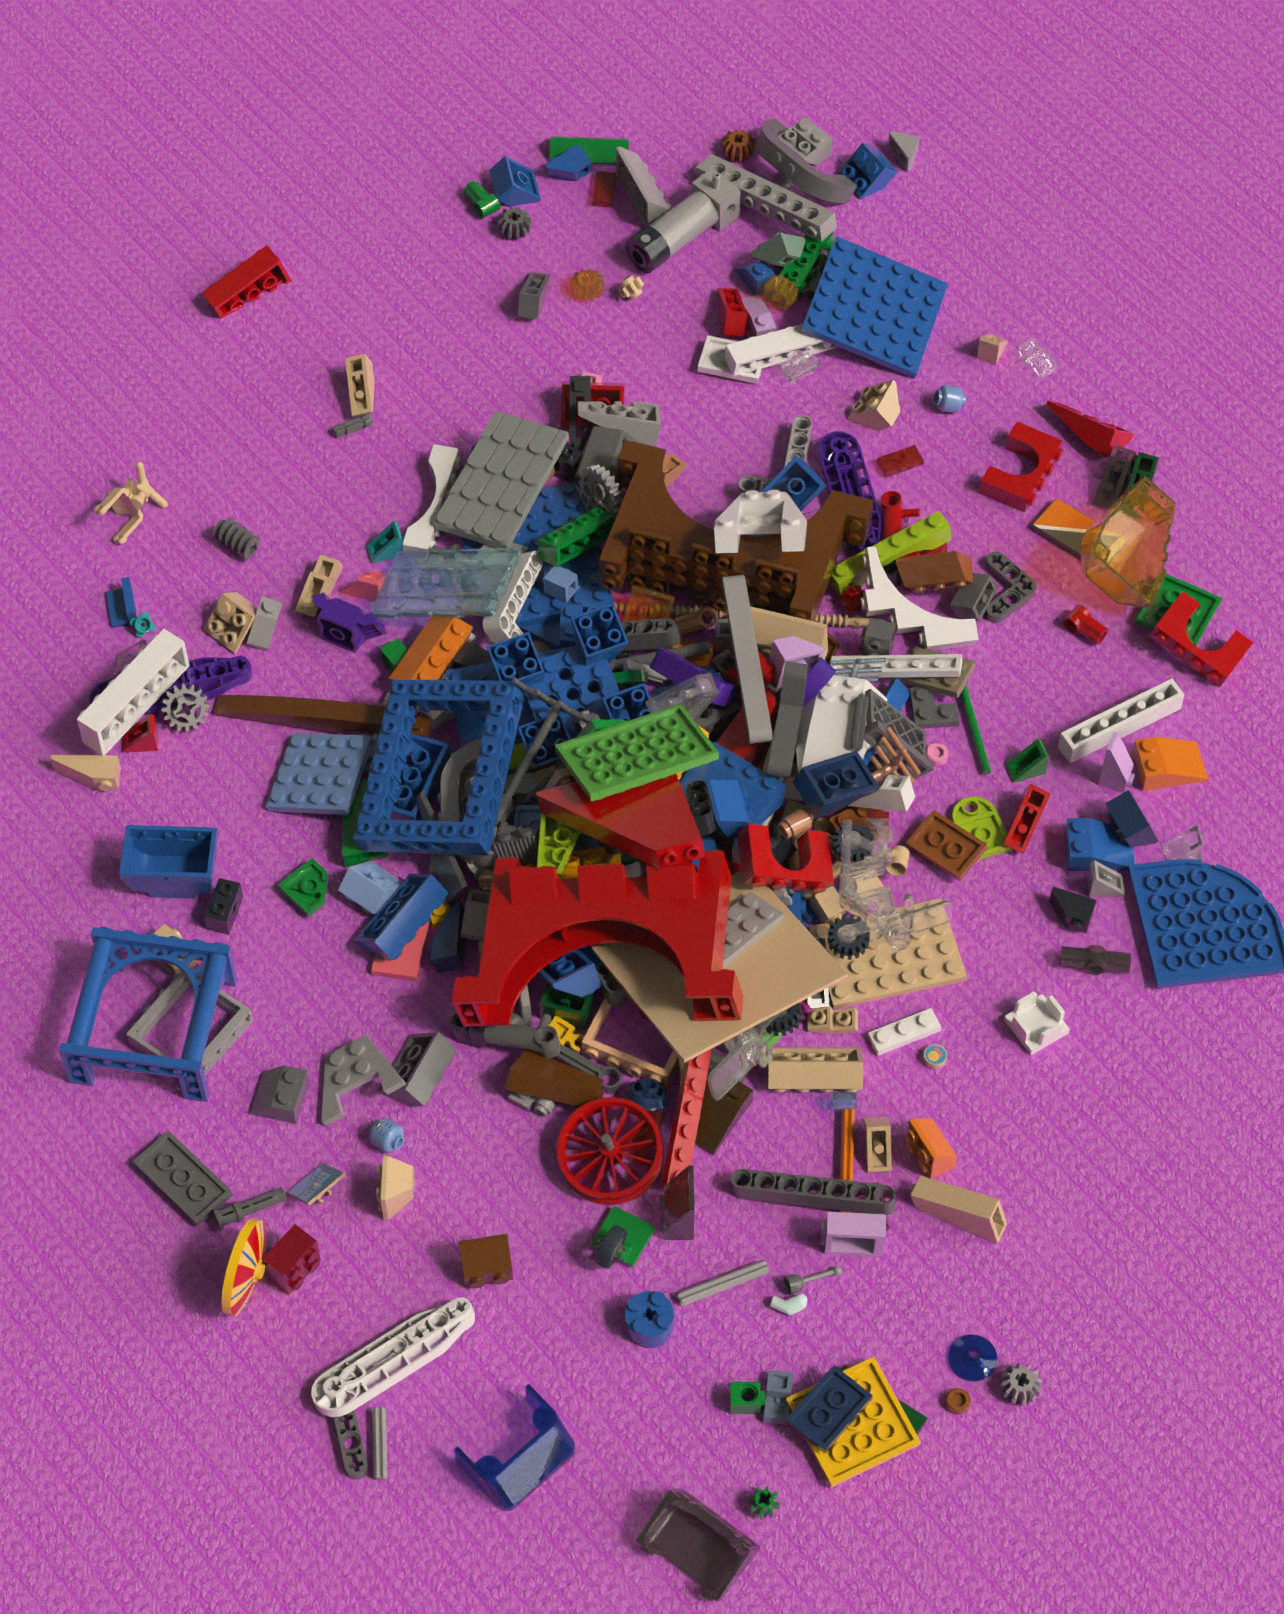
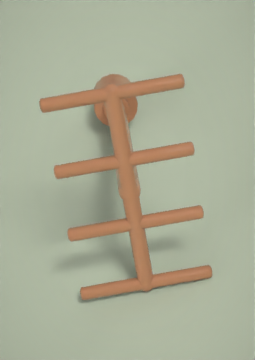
M888 727L886 732L899 749V752L896 754L885 736L881 737L880 741L893 758V761L890 762L880 746H876L875 750L885 766L882 767L873 755L871 761L877 771L873 772L872 776L877 781L889 774L899 775L896 771L899 767L904 776L910 777L911 784H914L915 780L901 761L903 757L916 775H919L921 772L906 748L903 747L892 729ZM799 808L782 818L781 822L778 823V828L786 839L790 837L795 838L812 827L814 817L810 810Z

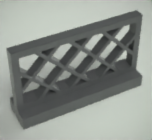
M872 689L865 691V696H868L869 702L864 739L874 747L880 746L884 754L893 761V758L880 741V738L885 736L896 754H898L899 749L886 732V728L890 727L921 772L919 775H916L903 757L901 761L911 776L917 779L934 770L933 762L927 759L925 731Z

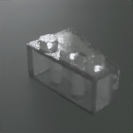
M711 673L695 675L646 701V705L651 714L681 704L695 721L716 698L719 692Z

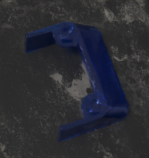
M530 1384L525 1386L526 1402L535 1410L532 1421L539 1433L509 1460L502 1464L495 1456L486 1455L474 1464L458 1446L454 1449L456 1464L503 1511L515 1509L569 1461L575 1453L574 1440L556 1411Z

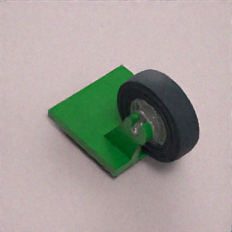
M613 1206L590 1244L591 1247L598 1250L596 1263L603 1268L609 1269L617 1259L633 1268L656 1230V1226Z

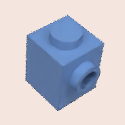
M554 566L543 577L544 593L565 603L578 590L577 574L566 568Z

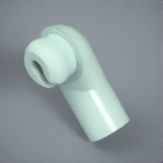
M801 1293L788 1300L774 1296L770 1307L787 1315H793L806 1307L807 1297Z

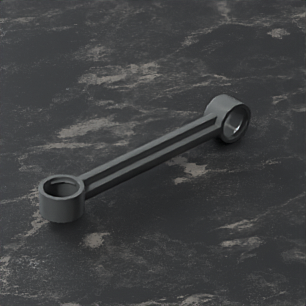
M512 1012L510 1024L531 1027L524 1023V1020L518 1014ZM561 1045V1051L555 1057L576 1069L601 1079L606 1075L615 1076L618 1079L615 1085L609 1086L603 1083L602 1089L604 1093L612 1094L620 1089L622 1076L617 1068L611 1066L602 1068Z

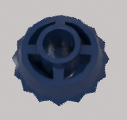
M653 1079L636 1080L624 1093L626 1095L625 1099L640 1105L646 1111H661L663 1108H667V1104L670 1103L663 1085Z

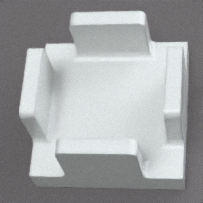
M1035 991L1018 1000L1014 1011L1004 1017L1006 1024L1030 1055L1067 1035L1070 1030L1063 1021L1065 1011L1052 995L1046 999L1043 994L1037 997Z

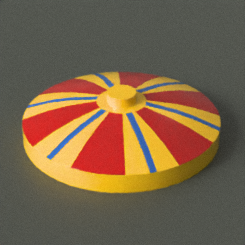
M250 1218L241 1229L233 1247L222 1290V1310L225 1314L238 1316L251 1298L258 1280L263 1277L265 1265H263L262 1258L265 1256L266 1227L262 1220Z

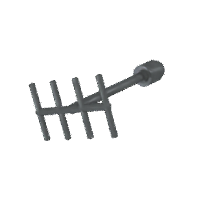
M517 678L512 679L515 685L532 698L552 706V709L502 795L495 826L499 828L501 822L507 821L515 807L512 804V796L560 711L571 715L579 722L588 723L592 719L584 712H578L568 707L561 700L556 701L546 696L539 689H533L523 684Z

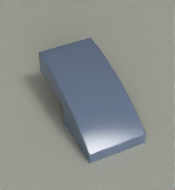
M769 1370L763 1423L788 1425L786 1419L789 1416L790 1408L786 1398L791 1396L793 1373Z

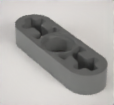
M352 1411L343 1416L334 1417L346 1474L351 1479L359 1480L367 1474L368 1465L357 1416ZM344 1416H348V1419H351L349 1420L351 1431L346 1432L345 1425L341 1422ZM348 1438H355L358 1440V1445L354 1449H347L344 1446V1442ZM351 1456H357L358 1464L362 1465L359 1468L360 1471L355 1472L354 1468H352L353 1461Z

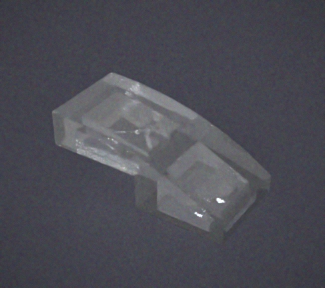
M1034 337L1016 347L1025 363L1032 365L1040 379L1059 368L1050 353Z

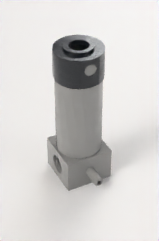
M711 168L692 182V194L626 240L625 247L629 258L639 270L644 273H651L711 226L721 231L739 217L740 189Z

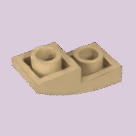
M831 1006L812 1008V1012L808 1013V1031L831 1034L858 1032V1011L855 1007L833 1010Z

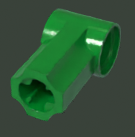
M473 180L464 188V194L474 204V208L480 218L483 219L500 210V204L494 194L489 195L479 182H474Z

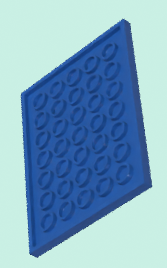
M577 481L543 487L513 543L528 547V552L538 551V539L586 514L585 507L582 504L583 500L579 499L581 494L578 491ZM461 537L484 619L503 579L472 571L471 564L483 544ZM597 545L560 565V567L577 574L578 590L567 603L544 593L543 577L555 565L543 561L539 574L515 620L518 627L560 620L561 604L606 606L613 603L615 607L611 590L599 587L600 555Z

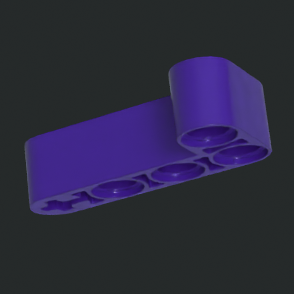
M658 647L649 667L716 705L730 707L739 688L737 684L727 679L716 677L662 647Z

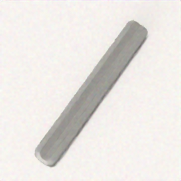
M761 1260L677 1293L678 1301L681 1306H685L755 1279L769 1272L768 1265L765 1260Z

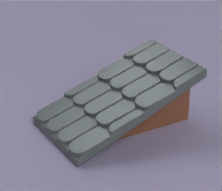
M495 411L481 433L480 440L468 457L467 464L449 491L448 498L438 512L434 522L435 529L508 552L543 485L555 473L554 465L569 439V433Z

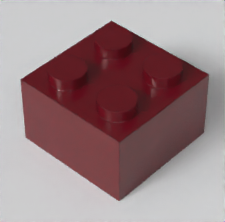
M294 1224L262 1258L263 1265H265L267 1279L289 1295L293 1290L296 1291L301 1287L304 1278L309 1273L316 1271L320 1265L321 1258L317 1240Z

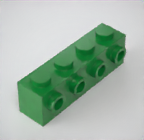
M834 232L830 233L822 242L805 234L806 242L801 256L785 266L777 278V293L797 301L799 300L816 273L817 265L823 262L834 242Z
M594 508L575 520L562 525V527L538 539V558L557 567L607 540L616 516L603 511V509Z

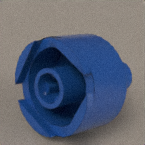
M660 1291L638 1293L627 1302L625 1309L626 1333L630 1340L644 1348H656L663 1345L674 1329L673 1306L665 1294Z

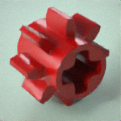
M860 585L846 586V591L841 594L842 605L848 607V612L862 611L860 598L863 597L865 591L861 590Z

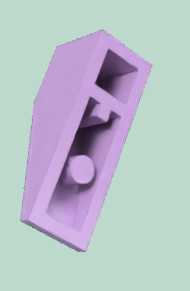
M759 295L741 298L747 311L746 322L752 337L776 331L772 314Z
M1114 732L1106 749L1099 785L1124 793L1126 787H1131L1135 778V774L1132 773L1134 764L1119 734Z

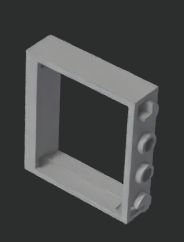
M183 971L178 976H174L172 983L167 989H163L159 993L157 1000L152 1005L146 1007L142 1017L137 1022L132 1023V1028L126 1033L129 1045L143 1054L168 1057L144 1041L143 1038L189 986L193 988L190 979ZM200 975L195 976L197 980L202 979ZM221 989L216 1004L233 1014L234 1017L205 1048L202 1059L205 1075L253 1021L251 1009Z

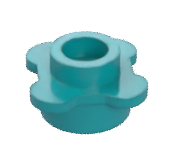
M142 612L141 616L131 618L130 625L135 628L136 636L143 637L145 633L155 630L156 626L149 618V613Z

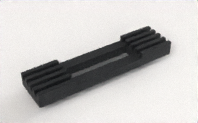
M570 376V446L583 452L591 431V421L584 418V438H576V398H584V402H591V376Z

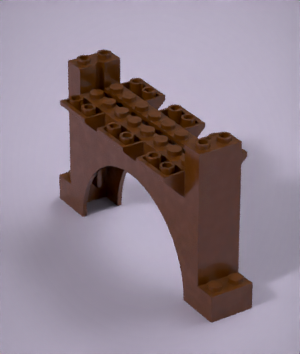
M630 440L624 441L618 456L617 483H619V487L627 489V492L599 559V587L620 592L627 575V586L669 596L673 583L677 586L690 588V602L714 607L719 610H726L722 577L744 575L749 603H752V607L815 622L842 543L846 542L863 547L865 545L871 526L873 500L831 490L824 505L807 520L804 551L782 552L781 534H772L765 536H740L738 553H716L714 530L703 526L686 515L668 493L664 482L665 474H663V461L666 449Z

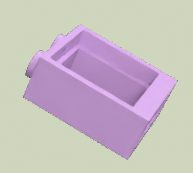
M827 1212V1220H822L820 1245H825V1254L883 1257L886 1238V1215Z

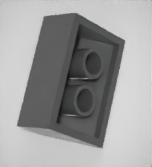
M593 426L575 477L581 480L579 475L582 474V470L599 464L600 467H605V471H610V477H615L614 482L616 484L618 456L624 441H638L623 430ZM618 486V490L622 491L623 487Z
M439 1032L411 1034L393 1064V1068L405 1081L406 1085L390 1094L384 1092L381 1085L378 1092L410 1107L425 1106L430 1101L434 1088L441 1081L446 1067L452 1062L457 1048Z

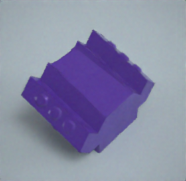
M324 592L312 596L315 606L321 611L317 621L320 624L319 634L322 640L356 653L367 639L387 634L384 624L373 613L366 614L360 607L338 598L330 599Z

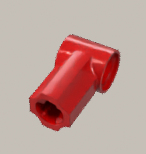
M1077 605L1063 619V624L1067 630L1072 633H1081L1096 645L1104 640L1109 631L1108 628L1092 618L1089 610L1083 605Z

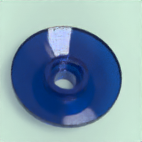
M974 1334L961 1336L953 1342L949 1349L948 1362L950 1368L963 1380L971 1382L982 1381L994 1372L998 1358L995 1347L982 1336ZM976 1352L978 1356L973 1358L969 1353Z

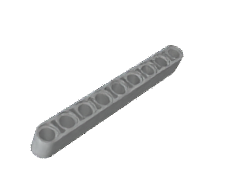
M745 576L722 577V589L749 744L771 742L772 729Z

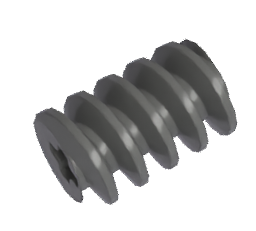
M228 518L226 521L224 519L220 520L213 529V537L216 540H219L246 560L256 553L260 537L254 535L252 531H248L245 526L241 527V524L235 522L233 518Z

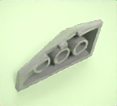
M614 401L613 405H606L603 402L577 403L578 416L601 427L623 430L636 439L638 443L651 446L657 445L661 427L659 404L632 401L631 405H622L621 401Z

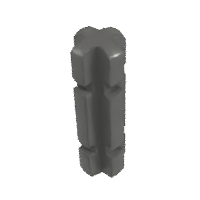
M370 414L362 415V418L357 417L343 422V425L337 424L333 426V432L336 437L344 436V433L349 434L363 429L362 426L368 427L373 425V419Z

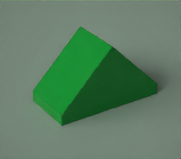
M1041 739L1035 740L1006 763L1014 782L1046 774L1049 756Z

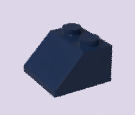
M1129 790L1105 803L1109 809L1105 813L1112 824L1117 823L1119 829L1116 832L1122 842L1126 840L1130 847L1159 842Z

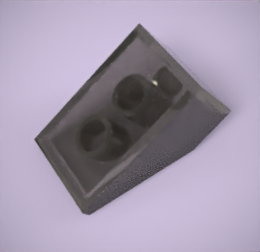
M688 1165L664 1186V1195H659V1209H664V1217H660V1232H665V1240H694V1165Z

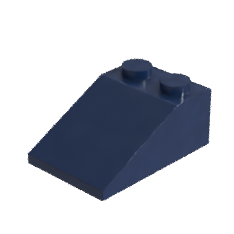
M857 750L802 767L793 781L814 819L835 813L879 788V785Z

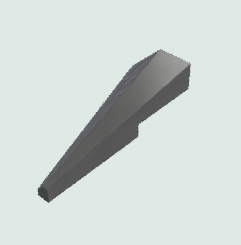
M424 792L420 793L416 798L423 821H438ZM432 854L440 883L448 892L445 901L450 905L464 898L463 892L470 888L454 855Z

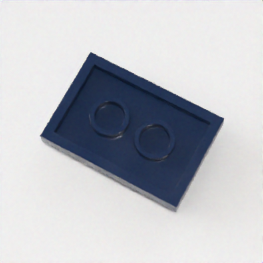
M833 1365L787 1417L786 1423L825 1454L873 1399V1395Z

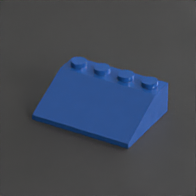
M713 742L712 744L719 752V759L689 769L680 781L689 807L690 803L686 789L688 783L695 780H703L705 782L707 780H737L741 787L745 786L749 800H746L747 807H751L755 819L751 821L752 824L761 825L784 804L786 784L771 775H767L763 770Z

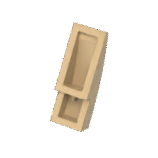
M323 555L319 556L314 571H310L295 612L313 618L317 617L320 611L315 606L312 596L323 592L328 597L330 596L343 568L339 560Z

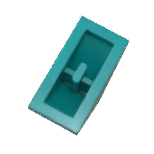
M393 521L367 544L371 562L377 563L404 556L402 536L396 521Z

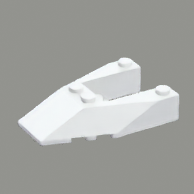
M750 490L746 493H741L715 521L716 553H738L740 535L781 534L782 552L804 551L807 519L786 492H780L779 490H770L768 492Z

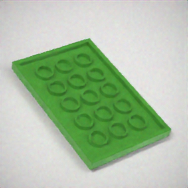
M681 704L555 745L557 755L591 802L719 759L718 750Z

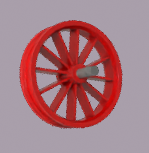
M606 1097L582 1105L569 1116L558 1137L557 1158L567 1183L578 1195L597 1204L617 1205L638 1198L654 1184L663 1165L664 1146L656 1122L644 1108L627 1099ZM606 1111H623L612 1138L609 1134ZM599 1112H603L606 1134L602 1135V1137L586 1120L588 1117ZM628 1113L642 1120L618 1140ZM583 1122L600 1141V1144L574 1136L572 1133ZM646 1126H648L654 1137L652 1140L624 1145ZM569 1141L596 1149L566 1156ZM655 1146L653 1161L625 1153ZM597 1157L575 1176L572 1175L568 1168V1162ZM622 1159L650 1168L638 1180L622 1162ZM602 1163L592 1189L579 1182ZM618 1164L635 1182L634 1185L620 1191L618 1190L615 1165ZM607 1166L612 1168L615 1192L598 1191Z

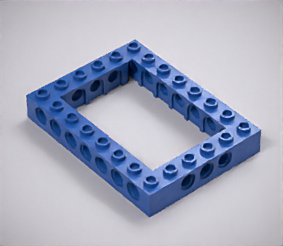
M392 679L354 834V841L360 848L368 852L489 856L525 697L522 689L512 681ZM417 706L423 712H430L431 710L445 711L446 713H451V711H466V713L486 711L488 713L463 822L392 820L390 818L393 805L397 801L395 796L398 784L402 780L400 776L403 763H406L407 746L411 743L410 734L412 726L416 722L414 717Z

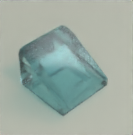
M856 1092L832 1093L831 1102L833 1109L857 1108Z

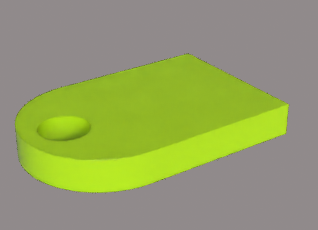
M972 796L964 798L956 804L953 810L952 822L988 846V849L978 861L1012 851L1011 848L1003 845L1007 832L996 808L991 802L981 797ZM969 805L974 806L976 811L968 812L965 810V807Z

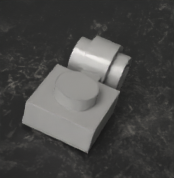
M512 1091L508 1097L509 1101L528 1112L534 1105V1111L542 1117L552 1112L556 1102Z

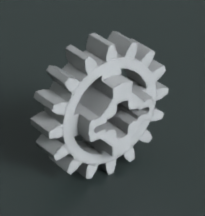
M182 683L181 689L174 685L173 693L168 690L166 692L169 698H162V702L166 706L161 707V711L167 712L163 716L164 720L171 719L169 726L172 727L177 724L178 731L185 727L186 732H189V726L198 729L196 723L204 724L205 722L202 717L209 716L205 709L209 708L210 705L209 703H204L207 696H200L202 689L198 688L195 691L194 684L186 688L185 683ZM188 693L194 695L195 697L188 698L185 697L183 694ZM176 697V705L171 709V703ZM183 703H186V705H190L189 711L185 712V710L182 709ZM200 706V711L198 715L195 717V709ZM183 717L186 718L188 721H180L176 718Z

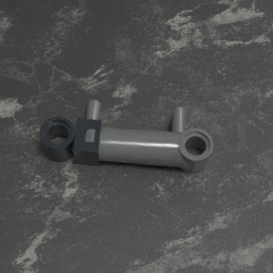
M457 1012L450 1019L455 1038L461 1043L472 1041L473 1045L487 1048L490 1043L539 1052L544 1058L557 1056L562 1048L556 1029L548 1026L551 1020L549 1014L542 1015L537 1028L510 1023L508 1026H463Z

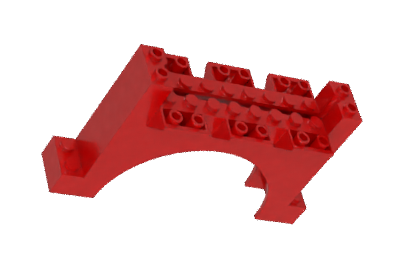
M717 850L704 851L705 857L699 858L698 875L693 862H683L661 869L647 863V877H628L624 864L612 863L609 865L588 864L586 866H578V879L561 880L555 867L521 866L518 858H496L479 976L455 978L452 1003L463 1026H508L520 994L538 972L552 961L569 952L586 946L604 943H624L643 947L661 955L672 963L684 977L685 998L693 1000L694 1021L741 1020L743 993L735 970L723 969L732 878L724 852Z

